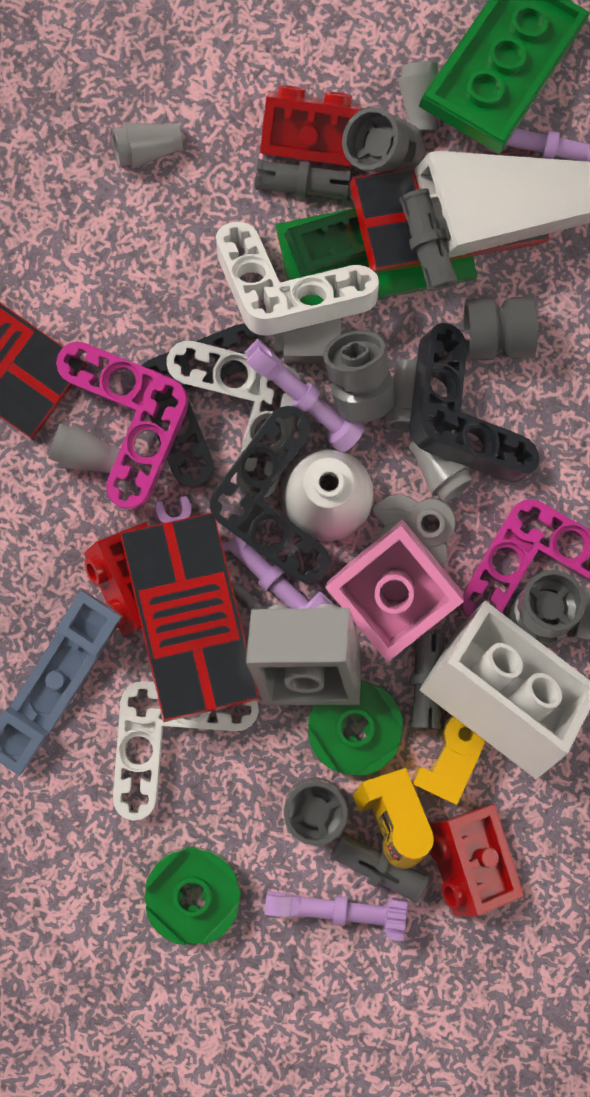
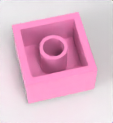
M403 519L329 578L325 587L342 608L350 609L354 623L387 662L464 602L463 591Z

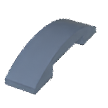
M83 589L80 590L56 628V635L16 698L0 716V763L17 775L23 773L88 677L123 615Z

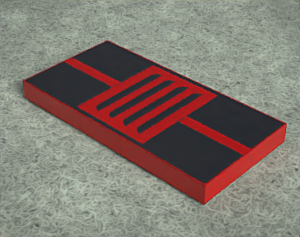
M528 150L499 154L503 156L529 157ZM415 168L354 177L349 183L369 267L375 273L421 266L417 252L411 251L409 240L412 238L410 228L399 198L403 197V195L420 189L414 172ZM548 233L449 259L455 260L546 243L550 237Z
M0 302V417L34 440L73 385L64 380L57 370V356L63 346ZM72 357L69 361V366L74 369L73 376L77 377L80 370L83 371L87 366V363L80 358L75 359Z
M208 513L121 532L120 538L163 723L259 700L256 684L246 664V641L217 522L212 514Z

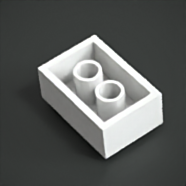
M484 601L456 630L420 688L422 693L535 779H538L568 754L590 710V680L487 601Z

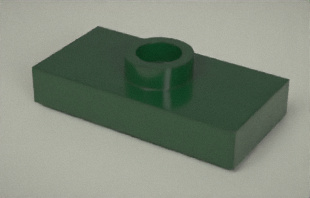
M355 208L288 228L284 234L301 277L367 257Z

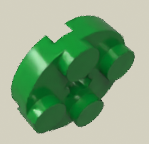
M361 680L360 705H313L308 717V738L315 755L325 766L345 775H368L382 769L396 755L402 738L403 719L397 703L383 688ZM352 714L356 719L364 716L367 719L368 724L363 728L366 736L362 740L358 741L355 736H349L348 738L343 736L342 730L347 726L344 719L348 715Z
M189 846L168 853L154 866L146 881L145 908L151 925L162 937L175 944L186 945L187 943L195 945L215 941L231 927L238 913L241 890L237 874L224 857L210 849ZM187 884L190 887H194L196 884L202 886L204 890L201 897L205 903L201 907L194 903L188 908L181 903L184 893L180 888L183 885Z

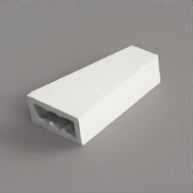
M434 151L428 153L414 169L419 188L429 189L440 228L446 230L448 240L445 244L449 258L590 223V162Z

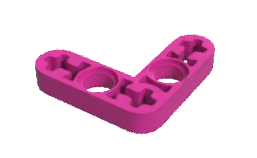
M78 341L69 343L61 349L57 356L56 365L61 377L75 387L136 411L109 474L106 490L112 503L118 507L128 510L139 509L148 502L154 491L188 410V394L180 383L170 377L87 343ZM83 353H86L85 360L99 369H103L104 360L109 361L101 372L99 387L93 386L99 378L89 372L80 370L77 377L73 376L74 369L69 366V361L72 357L79 359ZM119 370H130L136 379L134 389L127 395H116L110 386L112 376ZM171 388L174 389L172 396L178 400V404L175 408L167 407L163 413L161 420L165 423H170L168 430L165 431L157 424L144 420L147 413L156 419L160 410V404L154 400L157 393L166 394L168 389ZM145 431H153L160 437V449L152 457H141L135 448L136 439ZM130 457L137 463L152 468L149 475L139 470L135 484L141 488V492L138 496L130 495L127 501L122 500L124 492L118 489V483L120 480L129 481L135 468L126 465Z
M527 499L517 503L509 511L463 591L464 602L460 605L464 616L468 618L475 608V603L470 600L471 594H482L489 584L488 581L480 580L483 571L494 581L508 584L504 593L500 588L496 587L489 599L495 605L494 608L502 613L537 552L590 582V563L588 571L581 567V564L590 556V530L540 501ZM531 509L538 512L537 522L547 528L551 526L552 519L560 523V526L551 533L547 547L539 542L546 534L534 528L527 533L520 530L522 521L517 518L519 512L526 514ZM564 532L576 533L582 541V551L575 558L564 557L557 548L558 538ZM507 548L517 555L518 567L513 574L502 575L494 569L492 559L497 550Z

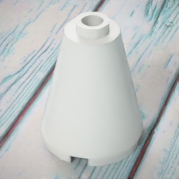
M319 448L304 453L288 467L281 482L280 502L286 519L313 539L319 541L339 540L357 531L368 518L373 504V485L365 467L351 454L340 452L334 448ZM330 481L338 487L334 491L327 492L320 487L319 483Z

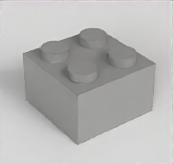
M323 604L307 609H292L284 605H274L267 609L251 610L246 664L265 705H360L362 649L349 608Z

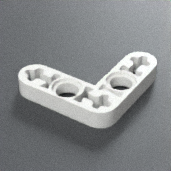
M232 222L222 226L217 232L216 244L219 263L246 326L256 334L264 336L274 335L363 313L376 305L379 288L378 276L372 269L366 266L352 265L280 283L254 227L247 223ZM237 242L241 248H245V255L240 257L235 245ZM252 272L264 277L256 283H247L240 280L242 275ZM312 294L318 295L324 300L322 303L313 306L300 302L303 296ZM264 299V304L269 313L265 314L263 309H259V300Z
M195 341L177 343L170 349L167 356V368L169 374L175 380L183 384L253 401L241 454L255 435L257 424L273 412L259 411L262 400L269 405L272 403L274 390L267 388L268 379L257 373L246 363L249 357L245 354ZM186 349L195 350V359L209 363V353L219 355V359L213 368V383L203 382V378L207 373L205 371L192 369L189 376L181 375V366L174 364L175 356L184 355ZM231 360L243 363L248 372L246 382L238 388L226 386L220 377L222 366ZM284 365L289 371H291L297 378L300 379L299 374L293 368ZM283 393L279 407L293 406V398L287 393ZM293 415L288 419L281 417L276 419L282 429L281 437L278 442L268 446L279 455L280 459H283L286 450L279 448V445L284 438L291 435L295 419ZM251 456L247 458L245 463L246 471H254L258 457ZM265 459L263 473L269 476L273 469V463ZM238 473L235 474L236 484L240 485L238 489L243 494L248 491L251 497L254 498L258 491L250 490L251 486L246 484ZM280 476L275 481L270 490L267 492V494L264 496V498L269 497L275 491Z
M135 682L128 686L123 692L120 701L113 803L118 814L128 820H141L147 817L155 808L158 799L163 726L242 731L252 726L256 721L259 713L258 701L244 703L247 706H251V714L243 715L241 723L232 722L231 714L219 712L216 713L218 723L208 722L211 711L202 713L200 717L193 720L181 718L163 723L160 708L147 709L146 716H139L138 708L130 706V698L139 696L140 689H147L149 698L158 699L154 682ZM141 736L150 741L153 753L148 762L137 764L128 758L126 747L133 737ZM124 768L133 772L152 771L151 780L142 777L140 782L141 794L148 795L149 801L148 803L141 804L136 812L131 811L130 803L122 799L123 793H129L133 786V777L123 778Z

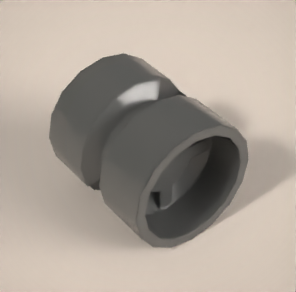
M368 107L357 112L348 121L343 132L342 146L346 158L353 166L368 173L378 174L416 168L424 159L425 143L423 135L418 128L381 108Z
M511 297L505 300L501 307H498L493 298L465 300L464 330H470V340H466L467 361L494 360L499 350H502L506 357H511L512 359H531L535 357L538 340V320L536 303L533 297Z
M352 331L334 338L325 347L323 357L338 415L344 420L355 423L374 421L386 415L394 407L396 396L389 371L390 366L384 340L378 334L369 331Z
M557 570L540 572L530 579L510 607L508 618L545 647H553L576 626L585 613L586 598L584 590L575 578L565 572Z
M316 776L304 778L293 785L286 796L284 806L285 823L293 837L304 844L318 846L328 844L337 838L344 829L348 812L344 796L337 785L326 778Z

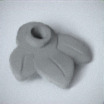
M396 494L386 497L373 507L375 516L385 525L374 542L403 519L444 568L448 559L446 541L451 537L456 526L455 514L447 503L435 498L418 502L407 495ZM429 514L435 515L440 521L439 529L436 531L427 530L423 525L424 516Z

